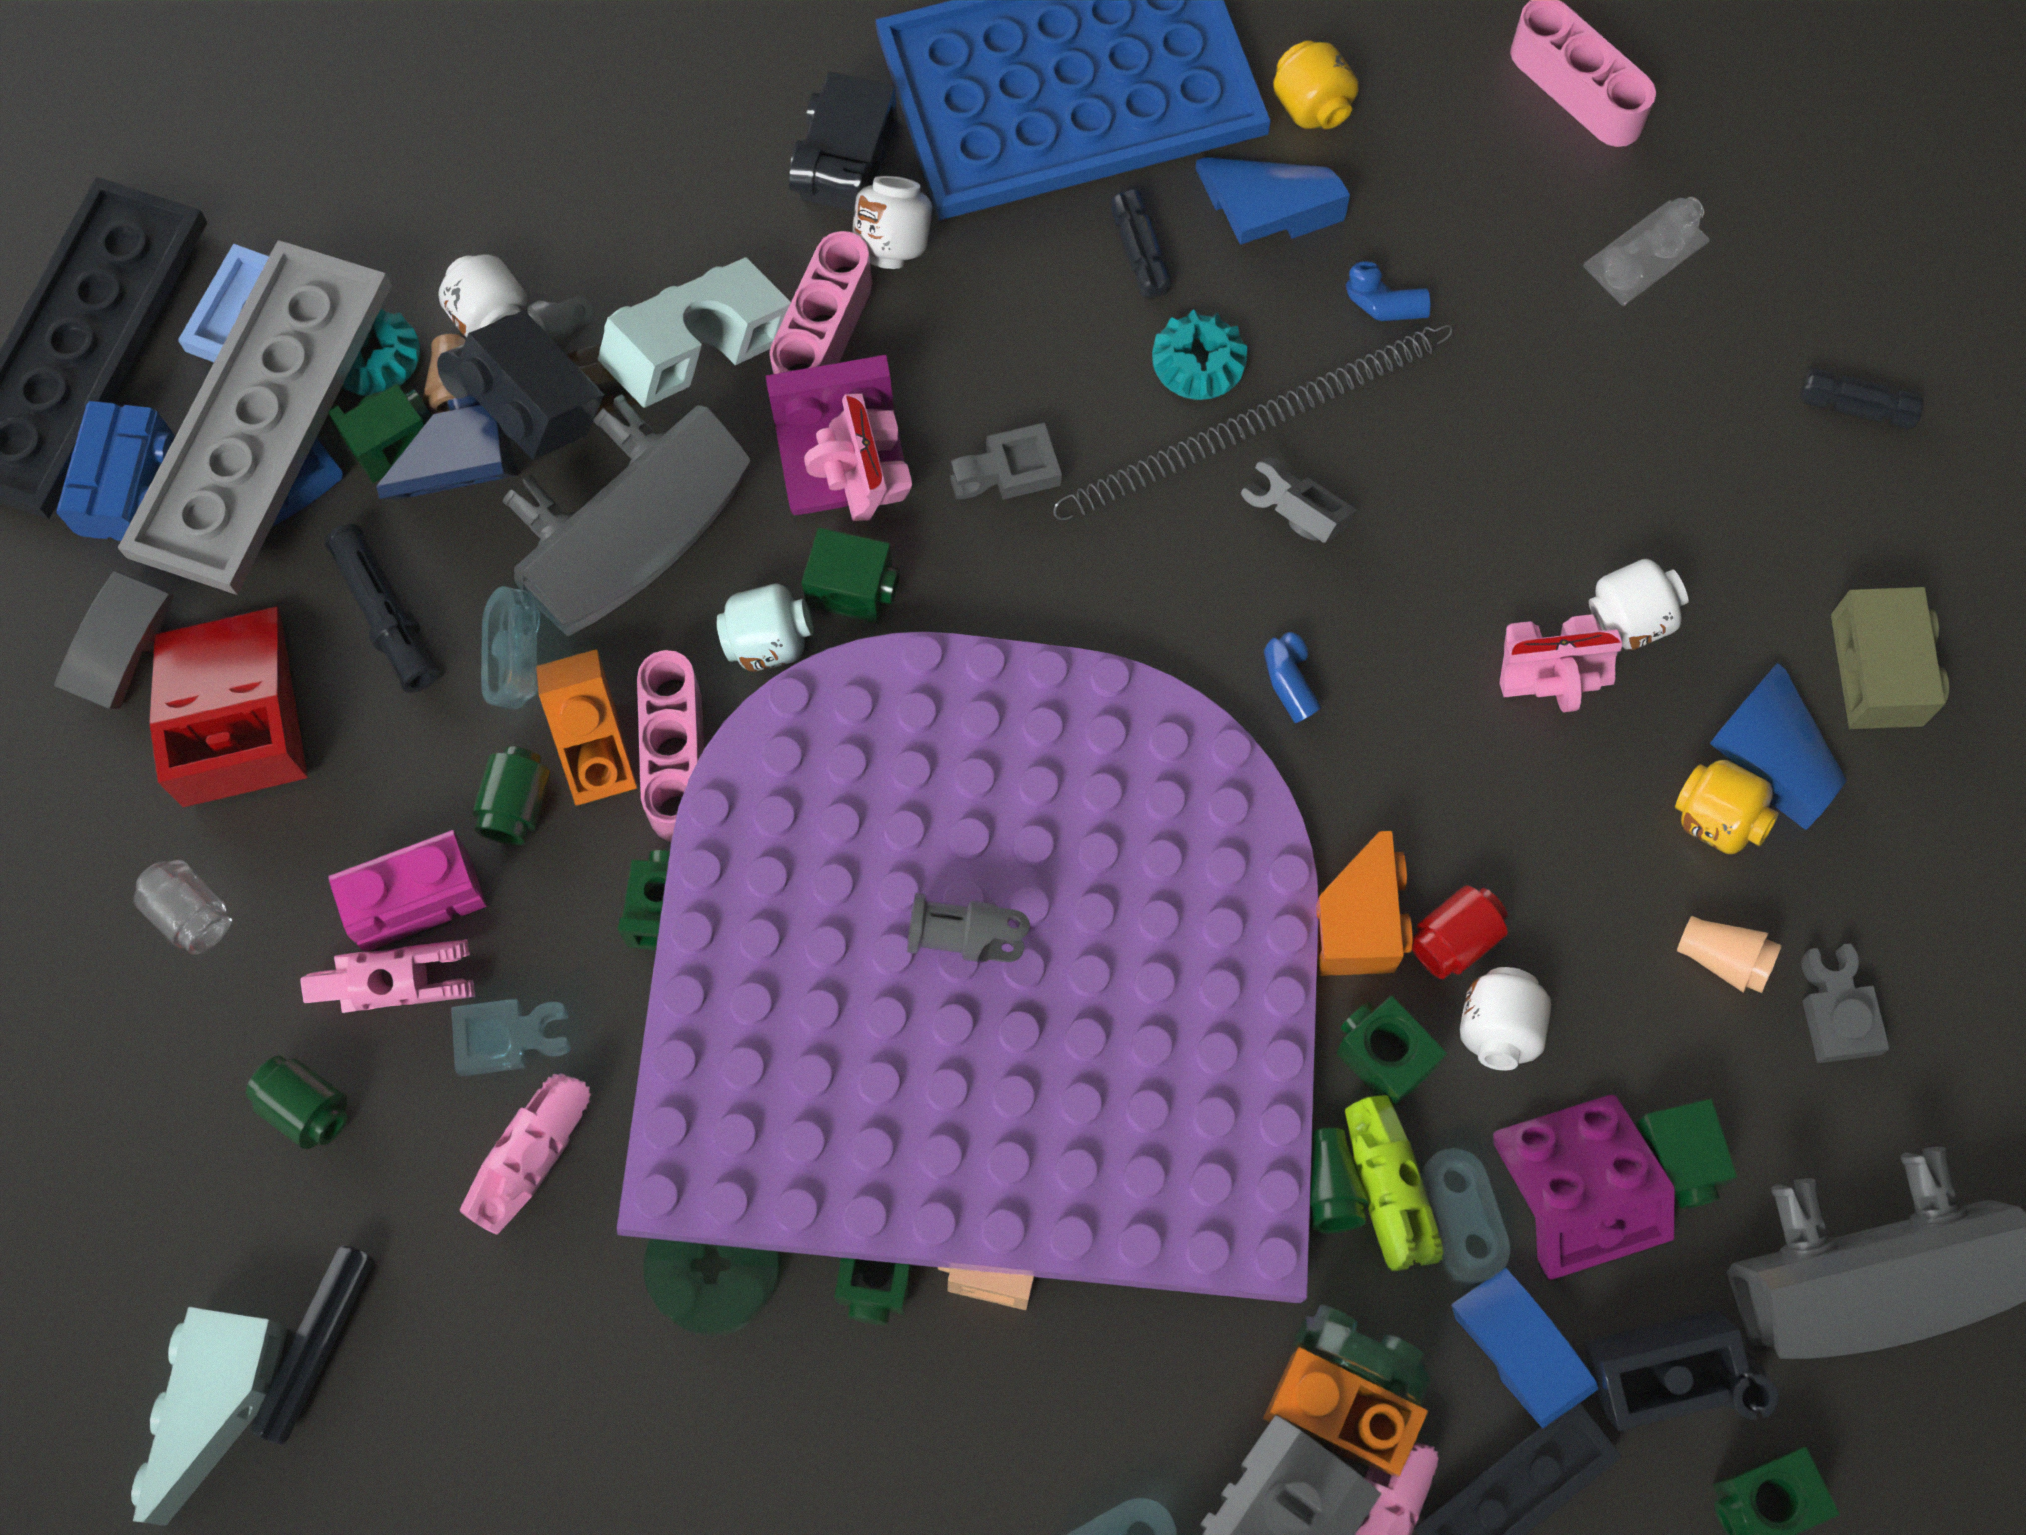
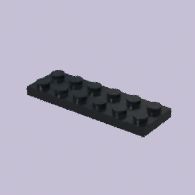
M95 177L0 348V503L50 519L61 497L86 404L89 401L112 403L208 223L201 210Z

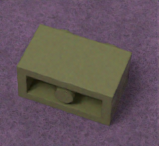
M1925 587L1849 590L1831 613L1849 729L1924 726L1945 705L1949 694L1948 675L1946 670L1938 665L1935 648L1939 633L1938 618L1936 612L1928 608Z

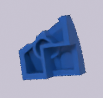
M1202 158L1196 161V170L1215 210L1223 208L1240 245L1287 229L1291 239L1345 220L1350 194L1336 173L1327 167L1219 158Z
M1778 663L1710 742L1713 747L1738 766L1768 781L1772 787L1771 804L1805 830L1824 812L1847 781L1786 669Z

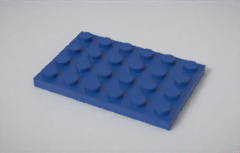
M951 0L876 19L877 36L893 84L895 85V90L938 220L1269 134L1270 119L1224 0Z

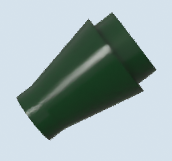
M1323 1128L1312 1131L1309 1208L1312 1229L1321 1233H1340L1357 1229L1366 1222L1364 1211L1370 1206V1202L1347 1146L1345 1131L1339 1128Z

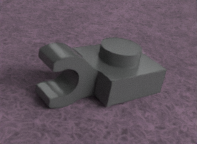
M1045 423L987 436V453L963 456L951 461L954 474L950 475V481L956 500L975 497L998 484L1002 500L1061 485L1062 473Z
M1271 457L1262 459L1255 467L1269 478L1271 483L1270 490L1265 491L1260 486L1251 483L1244 487L1241 492L1242 497L1255 507L1263 508L1272 504H1278L1275 511L1289 519V525L1296 533L1304 538L1314 541L1320 540L1323 543H1327L1345 531L1357 512L1355 508L1307 477L1302 481L1287 470L1282 462Z

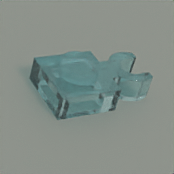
M518 999L451 1007L455 1071L461 1077L526 1068L525 1049L536 1048L547 1056H561L571 1051V1044L566 1037L548 1039L543 1034L546 1024L550 1021L568 1018V1010L562 1003H543L537 1006L529 1016H522V1005Z

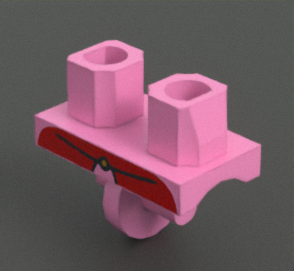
M845 394L842 399L844 411L840 416L831 420L829 428L821 429L816 433L818 445L805 454L804 462L806 470L811 476L827 478L830 490L845 489L852 521H867L871 519L878 505L904 501L911 489L912 480L908 465L904 461H879L877 451L892 450L898 440V427L893 410L866 409L862 394Z
M1593 614L1571 617L1563 623L1561 636L1542 638L1539 626L1535 625L1532 621L1510 624L1506 629L1504 657L1499 683L1503 697L1536 694V697L1556 695L1561 711L1573 712L1579 710L1581 692L1600 690L1601 686L1614 685L1616 656L1621 651L1623 644L1618 629L1603 631Z

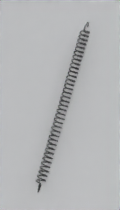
M1444 325L1435 330L1425 327L1423 333L1416 331L1413 338L1406 336L1403 342L1395 341L1393 347L1386 345L1384 351L1376 350L1374 356L1367 354L1364 360L1357 359L1355 365L1347 363L1345 370L1337 368L1335 374L1328 372L1325 379L1318 377L1316 383L1308 381L1306 388L1298 386L1296 393L1288 391L1286 397L1279 395L1276 402L1268 400L1266 407L1259 404L1256 411L1249 409L1246 416L1239 414L1237 421L1229 418L1227 426L1219 423L1217 430L1209 428L1207 435L1199 432L1197 440L1189 437L1187 444L1180 441L1177 449L1169 446L1167 454L1159 451L1157 458L1149 455L1147 463L1139 460L1137 468L1133 465L1128 466L1127 473L1119 469L1117 478L1109 474L1107 483L1099 479L1097 487L1093 484H1088L1087 492L1079 488L1077 490V497L1072 494L1059 500L1054 507V516L1058 520L1063 521L1073 517L1071 515L1061 518L1056 513L1059 503L1069 497H1073L1076 500L1082 514L1085 515L1086 512L1080 501V491L1085 494L1092 509L1095 511L1096 507L1090 496V486L1095 489L1102 504L1105 506L1106 502L1100 491V482L1104 483L1109 490L1112 500L1116 501L1110 486V477L1118 483L1122 495L1126 496L1120 481V472L1127 477L1132 490L1136 492V487L1130 476V468L1137 472L1142 485L1146 487V482L1140 472V463L1147 467L1151 479L1156 483V477L1150 467V458L1155 460L1162 476L1166 478V472L1160 462V454H1163L1168 459L1172 471L1176 473V467L1170 458V449H1173L1178 454L1183 468H1186L1185 460L1180 453L1181 444L1187 448L1192 462L1196 464V458L1190 449V440L1195 441L1201 456L1206 459V453L1200 444V435H1203L1208 440L1212 453L1216 455L1215 446L1210 440L1211 430L1217 434L1221 447L1226 450V444L1220 435V426L1225 427L1232 444L1236 445V439L1229 427L1230 421L1237 425L1241 438L1246 440L1245 432L1239 423L1240 416L1247 420L1252 435H1256V430L1249 419L1250 412L1257 416L1261 429L1265 431V423L1259 415L1260 407L1267 411L1269 421L1275 427L1276 421L1269 411L1270 402L1277 407L1279 417L1283 422L1286 421V417L1279 406L1280 398L1286 401L1291 416L1295 417V410L1289 402L1290 393L1296 397L1300 410L1305 413V406L1298 396L1299 389H1303L1306 392L1310 406L1315 408L1314 399L1308 391L1309 384L1316 388L1321 403H1325V397L1318 387V381L1323 380L1329 396L1334 399L1335 393L1328 382L1329 375L1335 378L1338 390L1344 395V386L1337 376L1339 370L1345 373L1348 386L1354 390V382L1347 373L1348 366L1354 368L1358 382L1364 385V378L1357 368V362L1359 361L1364 364L1368 378L1373 381L1374 374L1367 364L1368 357L1374 359L1377 372L1383 376L1384 370L1376 358L1378 352L1384 355L1387 368L1393 372V364L1386 354L1387 348L1393 350L1397 364L1403 367L1402 357L1396 350L1397 343L1403 345L1405 356L1412 363V353L1407 345H1405L1407 339L1413 341V347L1417 356L1422 358L1423 352L1415 340V336L1420 334L1425 349L1428 353H1432V346L1425 336V331L1436 332L1449 327V334L1444 339L1436 342V344H1439L1450 337L1453 327L1451 325Z

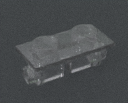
M1688 197L1687 199L1677 198L1673 202L1667 201L1586 261L1583 267L1622 306L1626 305L1709 242L1710 239L1698 228L1700 218L1704 215L1702 204L1694 197Z

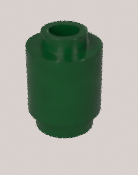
M508 746L504 748L503 753L489 755L472 812L473 816L477 819L474 828L477 834L503 844L522 845L525 842L527 833L535 830L551 774L547 767L540 764L542 758L539 754L525 748Z
M280 1055L271 1057L255 1071L247 1084L245 1094L247 1099L253 1102V1111L302 1149H310L318 1144L326 1145L340 1134L347 1122L348 1115L345 1112L347 1096L298 1059L287 1060Z

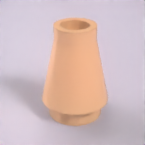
M1691 916L1678 945L1677 952L1691 957L1743 993L1746 987L1762 993L1782 945L1768 940L1769 933L1704 921Z

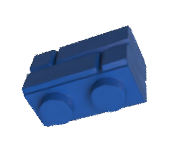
M89 401L86 404L56 511L73 533L83 537L101 539L111 537L118 541L122 540L176 437L159 412L148 407L130 405L120 407L117 404Z

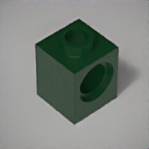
M818 527L801 582L805 601L808 608L878 623L883 603L893 604L900 580V568L893 567L890 543Z
M1392 995L1377 1009L1369 1001L1366 1002L1342 1024L1340 1029L1347 1036L1344 1037L1336 1052L1376 1096L1388 1095L1393 1108L1432 1074L1448 1054ZM1380 1035L1393 1038L1401 1047L1402 1059L1396 1062H1386L1379 1059L1371 1049L1370 1039Z
M1712 1099L1648 1113L1635 1124L1673 1184L1674 1200H1678L1681 1210L1699 1207L1720 1200L1718 1189L1737 1178Z
M1806 1447L1784 1452L1712 1484L1720 1499L1714 1502L1715 1512L1727 1535H1796L1840 1515ZM1762 1483L1771 1485L1781 1497L1782 1511L1775 1522L1766 1519L1757 1508L1756 1492Z

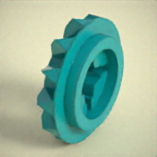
M382 308L380 309L362 347H367L370 338L376 335L381 347L384 349L374 350L371 358L367 361V366L365 365L363 355L359 351L342 388L355 394L370 395L376 392H384L396 384L400 386L412 375L419 361L420 343L414 328H412L400 312L392 314Z
M1194 309L1187 317L1178 320L1171 317L1161 333L1156 334L1152 351V363L1159 380L1175 394L1195 400L1212 399L1230 391L1242 378L1247 362V345H1244L1240 337L1238 325L1231 327L1223 322L1218 312L1210 317L1199 315ZM1199 338L1200 342H1203L1205 350L1213 351L1209 353L1205 371H1201V365L1197 363L1195 355L1187 354L1192 350L1194 339Z

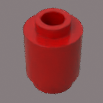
M1465 885L1417 924L1418 933L1412 937V950L1423 966L1439 979H1445L1451 973L1461 974L1507 936L1508 931L1504 922L1508 917L1507 910L1490 890L1481 888L1478 891L1471 886Z

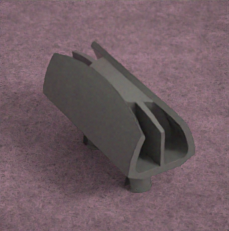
M619 395L614 399L613 410L623 423L604 409L598 413L593 422L598 427H601L631 458L629 466L576 513L571 512L567 514L536 482L532 475L523 478V489L535 506L512 489L503 498L502 502L507 507H510L541 539L538 547L514 567V581L522 594L566 636H570L600 620L647 587L666 571L713 523L745 478L743 472L751 460L708 407L697 405L669 431L657 434L626 402L627 400L624 396Z
M1922 1148L1924 1156L1907 1152L1900 1156L1901 1162L1905 1166L1916 1213L1910 1216V1219L1829 1238L1816 1189L1818 1187L1817 1181L1811 1178L1794 1180L1795 1192L1791 1187L1776 1184L1771 1187L1772 1195L1775 1196L1786 1245L1779 1252L1732 1263L1727 1271V1275L1752 1346L1775 1347L1779 1359H1815L1881 1350L1944 1334L2004 1312L2025 1302L2026 1213L2018 1206L1993 1200L1959 1206L1946 1157L1948 1155L1946 1148Z
M1275 1415L1242 1463V1478L1236 1486L1229 1482L1221 1494L1224 1504L1216 1516L1210 1512L1201 1523V1528L1204 1532L1203 1535H1355L1381 1496V1493L1360 1474L1312 1438Z

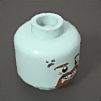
M770 584L732 595L726 602L725 612L717 616V630L727 659L730 662L738 661L748 671L757 672L799 660L804 651V637L813 635V622L808 605L804 599L794 601L793 596L786 587L780 584Z

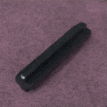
M342 1245L337 1249L251 1424V1431L257 1437L274 1444L283 1445L287 1442L373 1266V1258L369 1254L348 1245Z

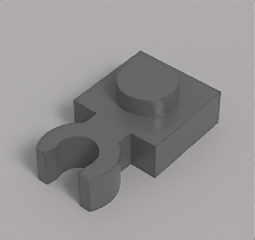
M1851 943L1843 944L1835 951L1839 964L1838 971L1828 970L1822 964L1818 948L1808 950L1802 957L1801 965L1805 977L1811 984L1818 987L1819 993L1809 994L1802 1000L1817 1064L1878 1056L1890 1049L1874 986L1855 988L1852 977L1858 970L1859 958Z

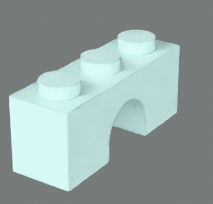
M745 257L724 267H714L703 276L681 286L668 287L659 293L658 296L635 306H625L615 311L608 317L605 324L598 361L645 408L690 387L702 346L700 342L719 349L734 365L771 349L773 340L791 302Z

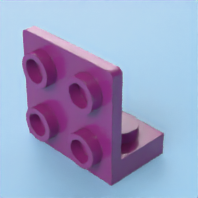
M886 355L766 375L789 506L793 515L849 506L845 489L830 490L827 478L811 476L806 470L804 457L810 449L818 445L816 433L821 429L829 428L831 420L840 416L844 411L842 399L845 394H862L866 409L893 410L895 415L891 378ZM899 431L897 433L898 440L892 450L877 451L880 462L904 461Z
M1615 1095L1597 1098L1494 1132V1146L1536 1218L1537 1260L1548 1280L1674 1240V1186Z

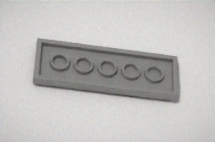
M280 240L277 241L118 546V549L127 559L238 595L328 415V411H330L392 287L386 273Z

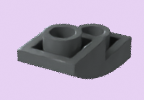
M113 571L84 617L61 665L54 686L106 708L121 709L142 651H154L155 634L161 632L174 594L122 572Z

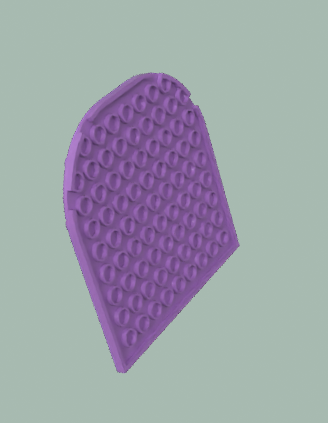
M893 633L858 639L829 648L796 663L770 679L744 700L721 725L705 747L689 777L678 808L671 842L617 1224L618 1235L1302 1303L1307 1298L1318 944V918L1316 915L1318 884L1312 846L1302 815L1289 787L1272 760L1255 739L1229 713L1184 682L1137 661L1114 654L1081 648L954 633ZM915 893L925 894L927 901L967 907L972 900L995 904L999 908L1021 911L1030 921L1029 932L1022 938L1024 943L1022 956L1014 962L993 960L974 962L963 960L962 954L958 952L920 948L917 954L908 953V934ZM1016 920L1008 921V925L1011 928H1018L1020 926ZM1010 944L1002 945V949L1005 952L1014 950Z

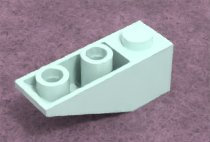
M188 1307L185 1322L177 1325L171 1337L168 1357L173 1368L167 1391L162 1392L158 1396L152 1410L150 1429L155 1437L148 1463L141 1465L134 1479L132 1503L137 1507L133 1521L167 1526L253 1420L278 1371L288 1331L287 1327L268 1319Z

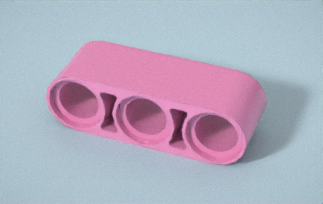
M1560 0L1529 1L1522 10L1510 51L1512 60L1517 67L1602 142L1616 147L1627 146L1635 142L1642 133L1656 96L1655 86L1650 78Z
M845 231L831 233L823 238L817 246L771 345L770 359L773 374L789 372L788 369L801 363L810 365L809 368L839 363L872 288L867 244L858 235ZM842 267L854 268L850 272H835V270ZM820 315L832 316L831 319L823 322L811 320Z
M663 650L647 657L639 667L637 676L640 788L643 809L652 828L659 837L672 842L677 815L666 816L659 813L662 804L669 798L683 797L689 777L704 751L702 695L692 664L684 655L676 651ZM680 680L684 682L681 690L674 695L660 696L656 694L659 686L666 681ZM682 738L687 741L684 748L677 754L668 756L657 753L661 744L667 739Z

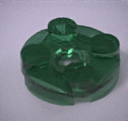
M650 1238L645 1250L643 1272L647 1291L661 1314L687 1332L702 1336H720L742 1329L751 1322L750 1319L761 1312L766 1303L768 1305L779 1284L781 1259L779 1251ZM718 1248L721 1258L731 1260L730 1270L719 1272L716 1284H706L704 1274L697 1271L694 1272L695 1261L703 1259L707 1249Z
M1320 1305L1315 1318L1304 1317L1292 1343L1296 1350L1300 1347L1311 1353L1313 1347H1316L1329 1356L1328 1362L1397 1396L1400 1390L1406 1391L1408 1401L1421 1407L1432 1382L1431 1376L1425 1371L1426 1367L1420 1362L1424 1355L1422 1351L1391 1335H1384L1381 1343L1356 1332L1358 1326L1356 1320L1341 1311L1325 1305Z

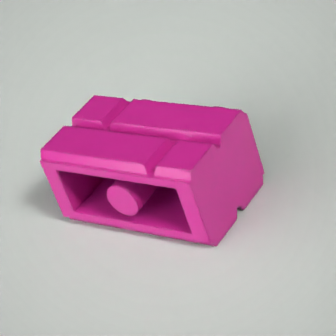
M454 830L328 876L346 933L357 943L363 952L374 950L451 921L454 914L458 913L460 916H464L487 907L471 857Z

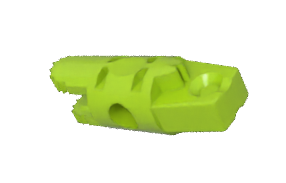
M1373 1096L1353 1103L1345 1109L1354 1154L1352 1159L1370 1202L1368 1211L1385 1263H1387L1388 1268H1391L1392 1271L1409 1269V1266L1414 1265L1413 1260H1415V1263H1421V1266L1439 1263V1260H1443L1442 1254H1444L1441 1238L1438 1234L1439 1231L1411 1142L1406 1137L1389 1096Z

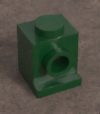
M398 384L384 392L368 395L356 408L346 414L342 412L339 406L328 411L344 441L372 483L377 482L386 475L432 417L415 390L404 394Z
M669 850L650 851L648 861L631 860L623 916L619 918L618 932L628 948L656 950L663 900L653 902L648 897L649 891L652 888L665 889L670 856Z
M841 1257L834 1298L838 1305L849 1306V1319L869 1324L888 1325L890 1313L905 1315L913 1265ZM879 1264L887 1267L890 1271V1278L884 1286L873 1288L866 1284L865 1274L871 1266Z

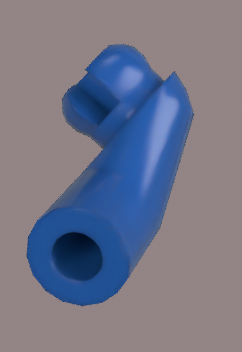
M1359 262L1350 269V280L1346 283L1349 298L1375 320L1394 321L1429 318L1430 296L1427 288L1393 291L1381 281L1382 274L1379 266L1373 262Z
M1287 632L1279 640L1273 637L1264 649V658L1271 684L1293 722L1297 723L1314 714L1322 707L1297 666L1298 663L1307 659L1308 648L1297 633Z

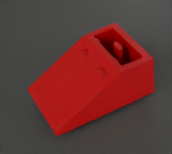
M278 606L155 634L150 731L158 783L182 807L308 778L281 612Z

